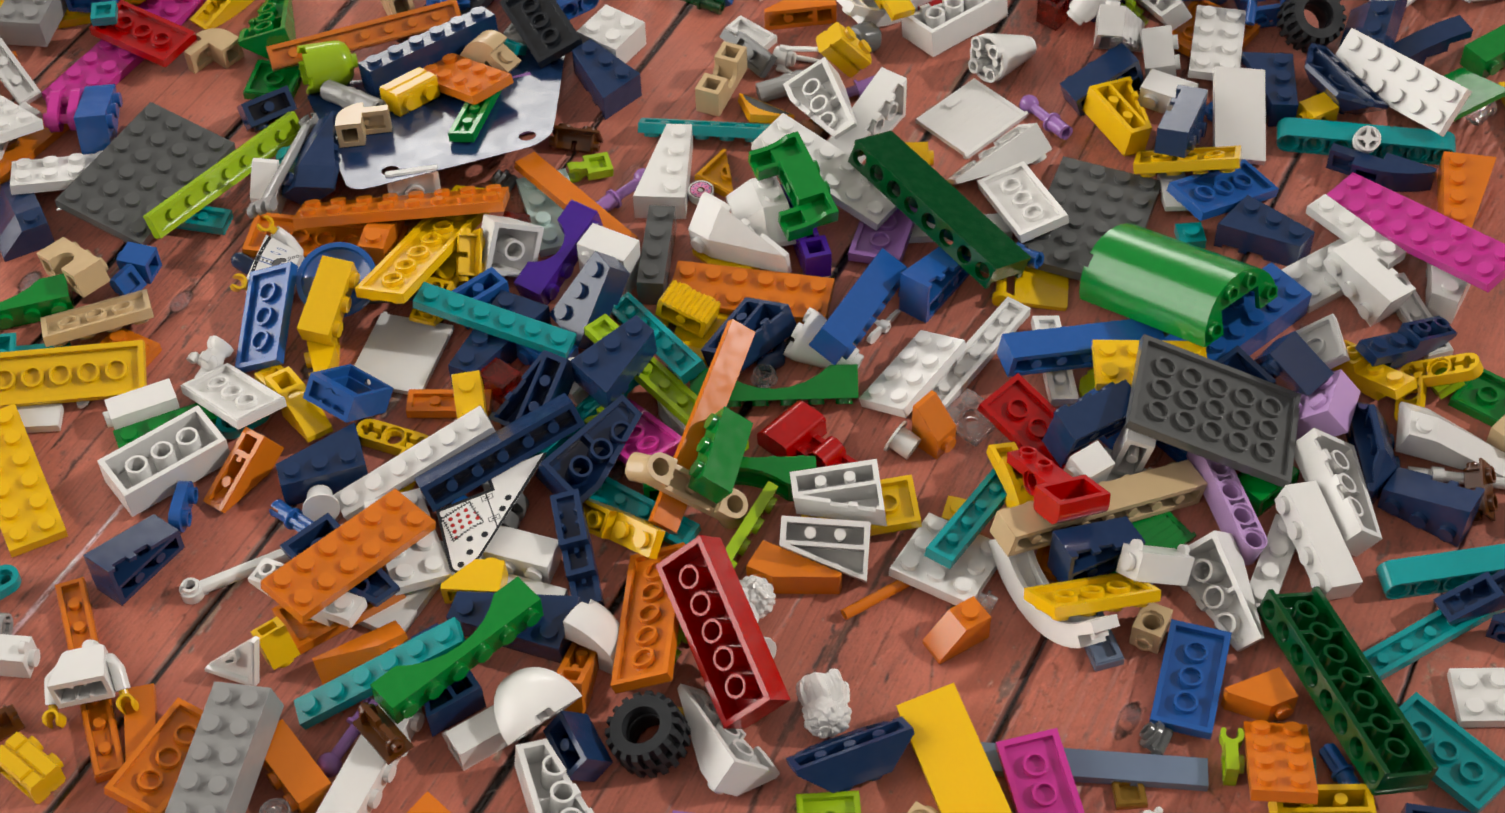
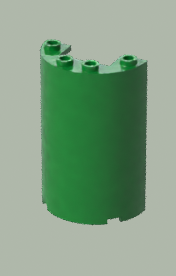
M1130 223L1115 226L1097 241L1090 252L1093 257L1089 266H1084L1079 291L1081 300L1202 347H1207L1224 335L1222 310L1249 291L1254 292L1255 307L1261 309L1278 297V287L1275 285L1271 275L1265 270Z

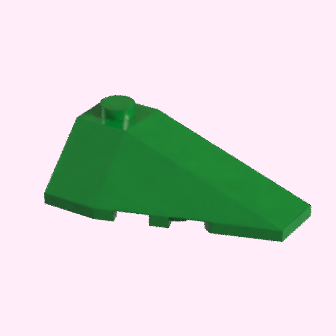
M266 0L257 11L259 16L249 20L250 27L241 30L238 40L240 47L269 59L267 46L296 39L292 0Z

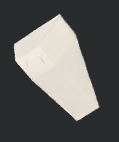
M825 57L783 84L790 101L833 138L838 139L857 126L841 77Z
M1037 123L1019 124L994 142V147L978 154L980 159L978 162L974 160L967 163L949 177L947 181L950 184L963 183L994 174L1022 161L1026 164L1033 163L1035 165L1047 158L1046 153L1052 150V147Z
M707 192L701 195L688 228L691 239L690 243L694 250L715 259L775 272H792L787 251L767 235L761 234L759 236L750 226V222L745 218L739 220L730 213L732 207Z
M1402 401L1399 403L1396 452L1462 470L1466 468V464L1469 462H1477L1479 466V458H1483L1494 467L1496 477L1505 478V452L1428 408Z
M1214 530L1188 545L1190 548L1189 555L1195 559L1187 586L1180 587L1192 596L1197 602L1196 605L1201 611L1206 612L1218 630L1232 632L1230 644L1236 651L1240 652L1264 639L1244 560L1233 535Z
M684 684L678 686L679 697L688 722L687 724L691 730L690 736L699 768L708 781V787L713 792L720 795L725 793L739 796L778 777L780 772L759 746L753 749L744 740L746 733L742 729L723 728L712 699L703 690Z

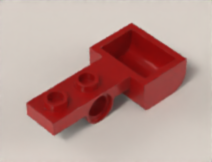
M800 400L757 433L758 445L777 457L816 456V468L858 462L846 454L845 447L837 438L829 436L826 440L822 438L827 434L824 415Z
M1024 446L1019 450L1007 452V463L1023 475L1026 491L1030 495H1034V510L1049 523L1056 524L1104 513L1109 509L1111 493L1087 475L1072 477L1034 447Z

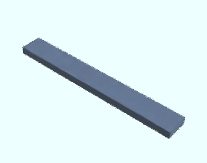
M981 742L995 776L1005 777L996 751V743ZM1064 748L1075 782L1111 784V782L1115 781L1128 782L1130 786H1137L1138 783H1142L1144 787L1208 791V758Z

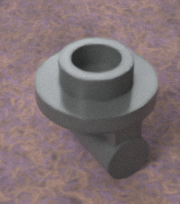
M498 169L489 181L492 184H501L502 187H509L510 193L517 184L516 179L518 177L509 173L508 169H505L503 172Z
M1161 721L1156 723L1149 722L1142 728L1139 734L1141 737L1140 745L1150 750L1151 754L1164 755L1173 736V731L1165 727Z

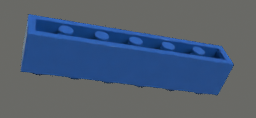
M882 248L809 343V346L833 365H836L841 357L847 360L900 287L901 273L908 267Z
M1133 319L1002 334L997 355L1007 377H1013L1017 373L1020 375H1030L1093 367L1091 348L1093 340H1140L1144 334L1162 340L1165 338L1163 331Z

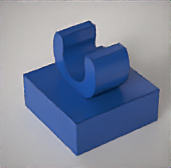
M126 264L109 282L111 288L119 296L140 291L147 285L132 264Z

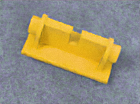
M460 228V233H457V252L466 253V257H456V277H458V282L465 283L484 272V264L482 263V251L485 248L483 228L471 231L470 228Z

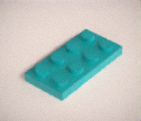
M1415 692L1399 707L1439 767L1432 781L1469 811L1480 813L1505 789V761L1424 697Z

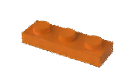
M409 389L406 404L407 418H457L453 389ZM484 389L489 417L493 399L492 389Z

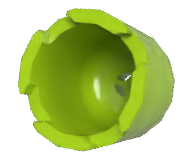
M326 41L297 46V53H302L303 61L298 62L303 85H309L308 89H306L307 94L320 92L322 84L327 80H333L343 85H348L353 80L354 68H358V60L356 54L351 53L344 42Z

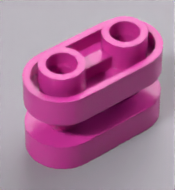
M82 88L71 89L69 97H65L63 90H51L49 96H46L47 113L43 114V122L45 128H49L51 133L62 132L64 124H68L71 131H76L74 115L84 91Z

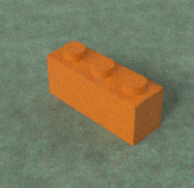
M279 720L262 768L265 767L269 772L266 776L275 790L281 788L285 793L282 797L291 812L297 810L299 813H315L332 784L284 720Z

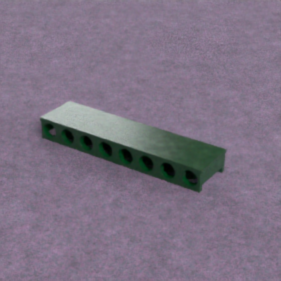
M892 130L855 140V145L848 162L980 285L987 289L992 282L1013 275L1017 278L1021 277L1028 261L1031 260V256ZM866 156L865 165L859 162L858 157ZM875 174H877V175L883 177V179H882V180H878V179L876 178ZM892 190H894V191H896V192H899L900 195H899V196L894 195V193L892 192ZM909 205L914 208H917V212H913L910 209ZM927 222L934 224L935 228H930ZM944 237L953 241L952 245L947 244ZM962 254H964L967 257H971V260L966 261L963 258ZM980 270L984 273L989 274V277H983L980 273Z
M1314 586L1311 592L1276 594L1273 589H1268L1260 606L1257 607V612L1372 795L1427 790L1428 784L1439 767L1320 587Z

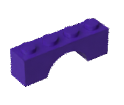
M780 184V185H781V188H782V190H783V192H784V194H785V197H786V199H787V201H788V203H789V208L791 209V208H793V206H792V204H791V202H790V200H789V198H788V196H787V194H786V192H785V190H784L782 184ZM817 227L813 228L812 235L796 239V244H793L803 275L831 276L832 253L825 235L820 236Z
M572 199L557 219L564 234V241L559 251L543 261H528L514 281L519 294L527 299L545 305L554 300L559 293V288L565 279L572 275L574 266L579 261L577 252L578 241L592 223L600 226L603 225L598 211Z

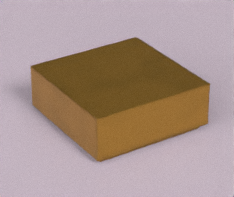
M1111 782L1116 810L1148 808L1144 784L1138 783L1137 786H1130L1128 782Z

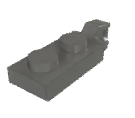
M724 28L719 36L725 42L747 47V68L758 76L766 78L777 60L775 55L741 31L735 34Z

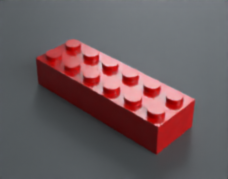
M699 535L655 565L723 728L746 729L791 700L721 538Z

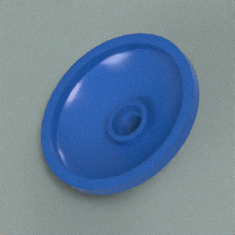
M333 242L322 245L309 253L299 266L296 277L298 295L305 305L322 255L354 262L360 274L359 283L376 267L374 261L365 250L351 243ZM353 289L351 308L348 313H345L344 317L357 313L370 300L356 297L355 289Z

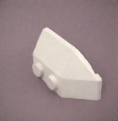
M777 176L757 181L756 178L750 179L726 196L727 204L732 207L731 213L739 220L747 219L750 222V226L759 236L765 234L779 246L796 244V240L787 241L778 223L779 212L790 208Z

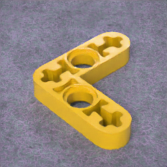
M1462 353L1413 361L1403 365L1400 371L1415 377L1417 388L1396 400L1394 411L1396 422L1398 423V410L1401 401L1425 408L1427 387L1471 381L1478 378L1484 370L1479 356L1475 353ZM1440 368H1447L1442 374H1434ZM1411 393H1418L1415 398L1405 400V397Z
M364 419L356 427L361 445L396 456L429 437L426 434L375 419ZM394 436H399L402 438V440L396 444H390L387 442L389 438ZM416 481L402 488L399 492L412 490Z

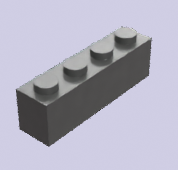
M649 205L636 281L638 301L641 304L657 305L658 300L668 288L677 230L675 206Z

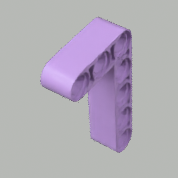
M1187 452V460L1192 463L1208 483L1203 494L1220 531L1231 533L1242 555L1244 564H1253L1266 547L1268 540L1235 470Z

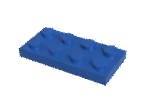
M1243 159L1241 160L1240 168L1235 169L1234 172L1221 173L1219 170H1209L1206 174H1194L1169 182L1166 191L1190 211L1194 217L1203 221L1230 212L1247 195L1260 202L1274 198L1279 188L1247 160Z
M293 262L259 269L249 274L235 368L244 373L284 364L298 266Z
M1171 619L1149 722L1156 723L1161 721L1165 727L1173 732L1211 740L1232 632Z

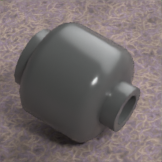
M865 21L850 27L856 34V38L860 41L862 39L867 41L871 47L870 53L880 48L882 33L876 24L871 21Z

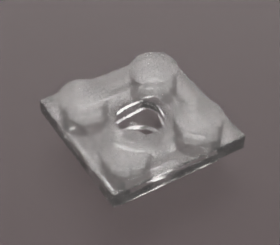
M967 388L946 410L956 424V435L976 447L996 427L977 410L979 404L985 399ZM967 418H974V419H976L977 421H970V422H969V421H967V420H965V419H967Z

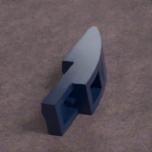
M1333 143L1326 165L1327 169L1346 175L1354 172L1394 192L1431 190L1437 168L1390 153H1386L1384 159L1335 143Z
M1435 316L1402 323L1398 332L1359 340L1355 349L1372 366L1384 364L1395 369L1437 350L1455 338L1457 332L1446 319Z

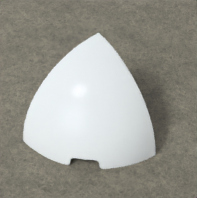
M590 599L589 604L580 602L563 621L565 638L597 652L599 669L612 674L620 624L614 615L598 602Z
M527 667L511 673L500 682L494 697L495 718L505 742L509 746L527 736L544 721L557 715L561 710L564 711L582 695L566 678L546 668Z

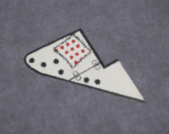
M546 452L524 460L489 480L488 483L491 489L436 510L449 568L452 572H458L474 559H479L483 555L504 519L546 456Z

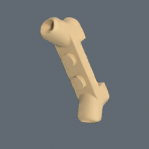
M634 452L629 456L625 467V474L629 481L647 484L717 519L724 528H737L743 522L748 510V501L739 490L733 488L730 495L716 504L688 488L691 475H689L688 469L677 464V459L662 452L652 455Z

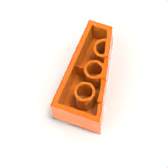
M1444 151L1437 172V212L1473 228L1497 157Z

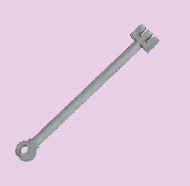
M311 113L312 118L307 114L298 121L301 128L261 199L251 202L247 208V215L250 219L257 217V215L266 214L267 211H275L279 203L274 196L305 140L318 122L319 118L316 113Z

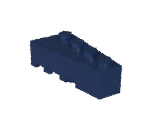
M457 591L446 619L449 620L455 617L461 624L464 636L470 637L483 622L491 606L494 593ZM536 594L541 598L544 616L540 618L537 624L519 633L510 644L503 645L502 647L561 663L572 641L565 638L563 621L571 610L582 602L580 596Z

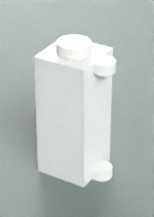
M168 378L105 399L108 411L102 413L107 427L114 426V429L117 430L179 409L180 406L171 381Z
M1133 539L1130 544L1123 543L1116 572L1136 582L1187 586L1195 558L1189 555L1190 548L1187 544H1180L1175 549L1143 545L1142 540Z
M0 634V676L31 678L34 667H37L40 662V650L37 649L32 636Z
M494 705L442 733L448 749L463 771L508 746L497 725Z

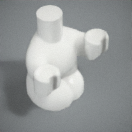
M210 336L207 341L208 348L206 351H202L201 354L191 352L186 358L190 363H197L201 367L194 378L223 365L225 358L230 357L234 352L232 346L220 337Z

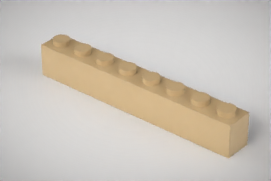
M1189 460L1177 463L1171 462L1166 466L1155 469L1149 468L1140 473L1124 475L1107 482H1099L1100 486L1111 493L1109 509L1104 513L1051 524L1034 510V501H1028L1022 505L1011 508L1005 507L997 511L990 528V533L1007 557L1051 545L1052 532L1054 530L1127 516L1130 522L1198 504L1208 483Z

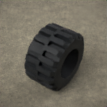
M1285 0L1280 6L1281 10L1277 13V18L1280 19L1277 22V27L1282 30L1279 34L1281 37L1285 36L1287 39L1285 43L1287 45L1293 44V49L1298 51L1301 48L1304 53H1308L1311 43L1327 46L1341 35L1340 32L1345 28V24H1343L1346 21V15L1343 14L1345 7L1340 5L1339 2L1341 0ZM1304 9L1316 16L1319 28H1315L1307 22Z
M645 691L644 695L637 692L633 694V698L628 699L626 697L621 700L623 704L620 707L616 705L612 710L614 712L613 717L609 716L606 723L610 727L605 728V736L608 738L606 740L607 746L617 760L632 775L635 773L641 778H645L646 774L650 778H656L660 772L663 775L669 773L668 769L671 766L676 768L680 764L678 762L679 758H685L688 753L685 747L691 744V739L688 736L691 734V730L687 720L674 702L660 692H657L655 695L653 691ZM659 725L658 731L650 740L637 744L640 735L646 729Z

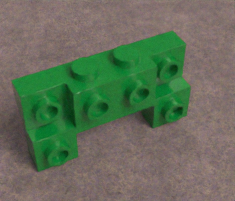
M798 131L786 134L768 146L749 151L748 162L757 181L778 176L793 206L791 209L779 212L778 223L788 242L812 235L813 228L838 221L839 210L830 194V186L827 180L822 179L819 164L816 160H812Z

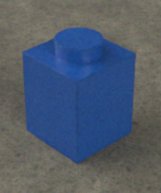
M129 241L116 258L119 270L126 264H132L148 284L152 283L162 267L157 247Z

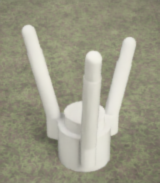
M783 44L776 46L773 51V55L777 57L774 63L777 66L776 71L792 73L793 71L788 68L793 67L796 60L816 63L820 59L797 55L795 52H818V47L787 46Z

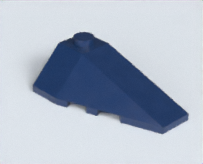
M332 110L316 123L281 184L283 185L282 197L302 205L307 200H321L335 191L339 173V162L335 160L334 156L339 151L338 145L334 143V139L337 136L335 128L337 112Z

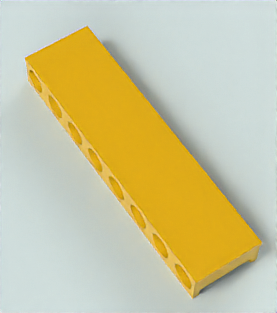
M954 683L896 705L899 716H902L914 729V735L910 743L940 813H1012Z

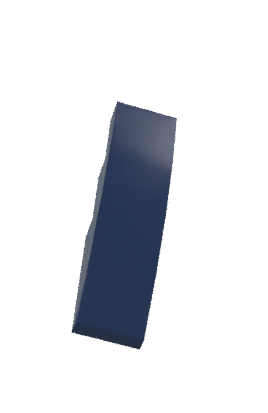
M1458 15L1408 35L1395 42L1393 50L1424 65L1426 57L1447 52L1449 44L1471 38L1473 29Z
M579 489L550 495L558 544L562 551L571 596H580L581 601L587 604L592 599L605 606Z
M1505 569L1493 575H1490L1487 571L1435 598L1434 603L1450 625L1504 609Z

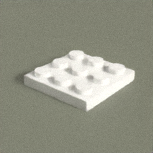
M928 513L922 522V527L916 530L891 565L889 576L955 606L972 596L977 599L997 569L988 542L992 539L979 534L953 567L948 569L924 556L926 547L948 522V520Z

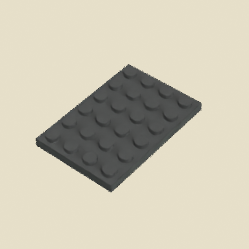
M150 102L55 199L56 206L125 242L129 241L148 245L154 236L143 216L235 150V143Z
M1063 156L1048 191L1068 214L1069 223L1025 242L1026 248L1040 251L1044 254V262L1037 270L1080 281L1084 266L1088 267L1093 257L1090 254L1092 248L1107 231L1125 223L1135 224L1143 228L1147 227L1161 192L1160 180L1141 177L1126 171Z
M1144 334L1139 340L1124 428L1284 488L1292 480L1301 394Z

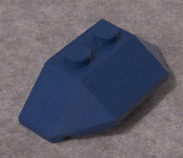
M1371 0L1352 9L1339 47L1351 28L1393 49L1408 1Z
M1311 43L1304 65L1310 83L1317 88L1316 93L1325 92L1339 106L1338 113L1357 115L1388 109L1390 105L1330 49L1323 45Z
M1357 402L1349 431L1345 434L1347 442L1355 447L1373 505L1380 498L1382 490L1391 476L1400 467V460L1398 456L1394 455V436L1389 434L1387 422L1374 404Z
M902 716L894 718L892 721H882L811 745L795 755L787 757V764L798 777L832 793L849 791L855 785L866 781H876L883 775L892 772L912 739L914 729Z

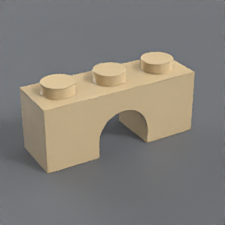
M725 41L714 56L713 74L704 73L695 88L696 111L718 117L747 71V47Z
M64 237L36 253L47 275L64 274L71 290L82 297H86L110 282L106 272L109 268L101 257L97 258L88 249L84 250L78 243L71 242Z

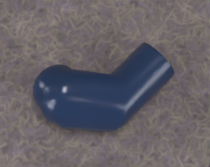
M242 252L235 253L231 257V264L237 270L248 275L254 259Z
M782 341L773 348V352L767 353L757 360V367L760 371H773L784 366L786 356L783 354L787 347L786 342Z

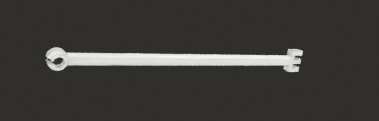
M488 481L481 485L484 491L491 489ZM423 495V498H424V501H425V503H426V506H428L429 503L427 502L426 498H425L424 495ZM278 549L200 581L192 577L186 578L182 581L179 592L186 604H196L209 592L249 577L264 557L281 563L291 559L281 549Z

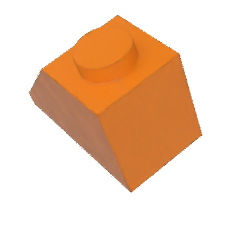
M931 390L913 405L912 432L921 438L918 447L937 460L941 455L949 453L956 444V424L937 393Z
M972 596L950 608L926 635L922 643L940 665L989 638L991 616L978 600Z
M1280 667L1225 687L1221 705L1225 710L1256 720L1271 722L1276 719L1284 720L1294 713L1298 694Z

